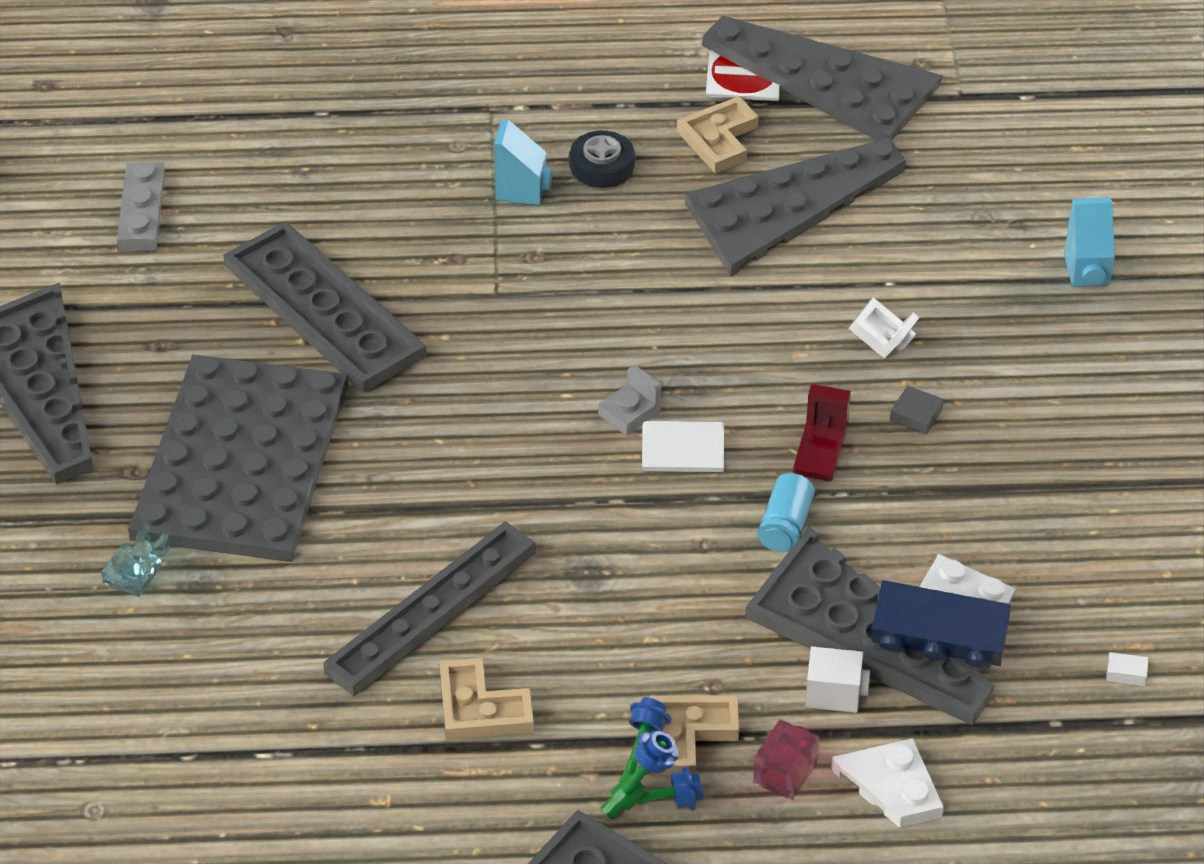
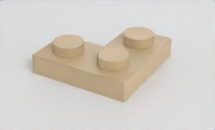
M738 96L678 119L676 131L716 174L747 161V149L736 139V136L757 129L759 116Z
M483 658L439 661L446 740L534 733L530 688L486 691Z
M737 695L650 696V698L656 699L667 706L665 714L670 715L672 721L670 724L665 725L663 732L669 734L674 739L679 751V757L673 767L666 769L662 773L651 772V776H671V773L682 772L684 766L688 767L690 774H695V741H738Z

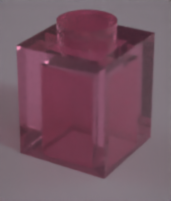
M779 719L755 754L753 783L793 801L817 764L819 736L810 733L804 727L794 726Z

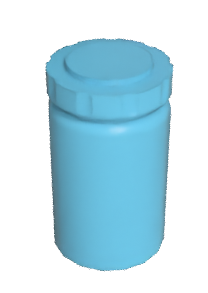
M786 473L776 479L758 530L759 541L768 549L782 553L789 552L800 538L815 494L814 485L809 479L795 473Z

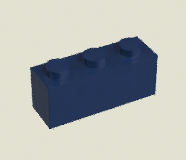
M882 580L872 626V642L879 643L882 649L891 652H904L905 648L921 651L923 656L933 660H947L948 657L964 659L966 664L976 668L987 669L991 665L1001 666L1010 620L1011 604Z

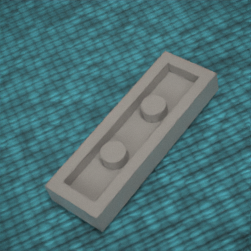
M164 162L126 163L117 234L118 251L157 250L165 180Z

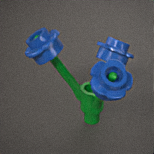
M644 697L641 699V702L632 703L630 706L632 714L629 724L638 729L639 732L619 783L610 791L612 796L601 806L603 812L612 820L624 809L629 811L636 803L642 805L653 800L674 797L677 809L690 807L691 811L696 808V801L703 800L700 776L698 773L690 774L686 766L683 767L682 772L671 773L672 787L648 791L640 782L648 771L662 773L666 769L673 767L679 757V751L674 739L669 734L663 732L665 725L670 724L672 718L670 715L665 714L667 706L656 699Z

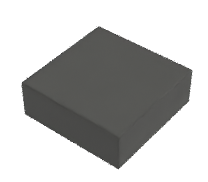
M907 385L891 410L890 421L927 434L943 409L944 399Z

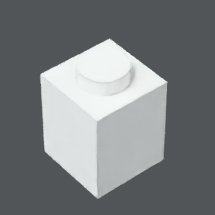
M811 646L805 708L857 713L859 695L868 696L870 670L862 669L863 652Z

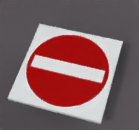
M709 50L706 97L735 98L740 96L742 99L779 101L780 85L755 75Z

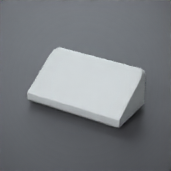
M643 422L642 471L724 472V424L722 422Z

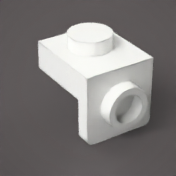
M873 297L848 329L885 359L895 347L902 351L916 335L911 328L919 317L913 312L902 322Z

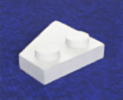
M913 738L832 757L831 768L833 773L839 778L844 774L858 785L859 794L870 804L880 807L884 815L899 828L942 818L943 805Z

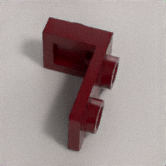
M811 384L808 393L806 425L793 466V473L824 481L833 480L848 427L851 391Z

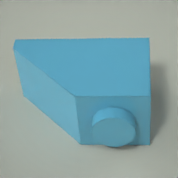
M501 119L494 143L496 200L540 205L544 190L550 191L552 183V168H546V152L511 121Z
M1111 197L1072 199L1064 258L1072 287L1110 285L1115 259Z

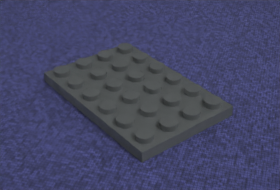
M192 354L128 528L130 541L292 562L348 387L347 374Z

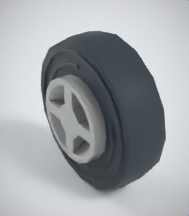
M599 130L581 135L572 143L569 152V166L572 175L578 181L593 187H611L625 182L632 175L636 162V154L632 143L625 136L612 131Z

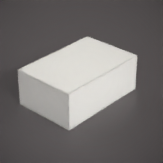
M1109 652L1106 681L1145 687L1148 657Z

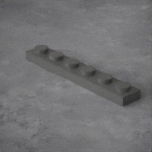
M503 522L324 661V674L351 695L356 696L536 554L535 542L508 522Z

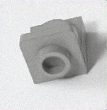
M633 365L627 371V385L599 403L598 415L627 436L643 425V422L649 421L661 412V384L652 374L646 373L638 366Z

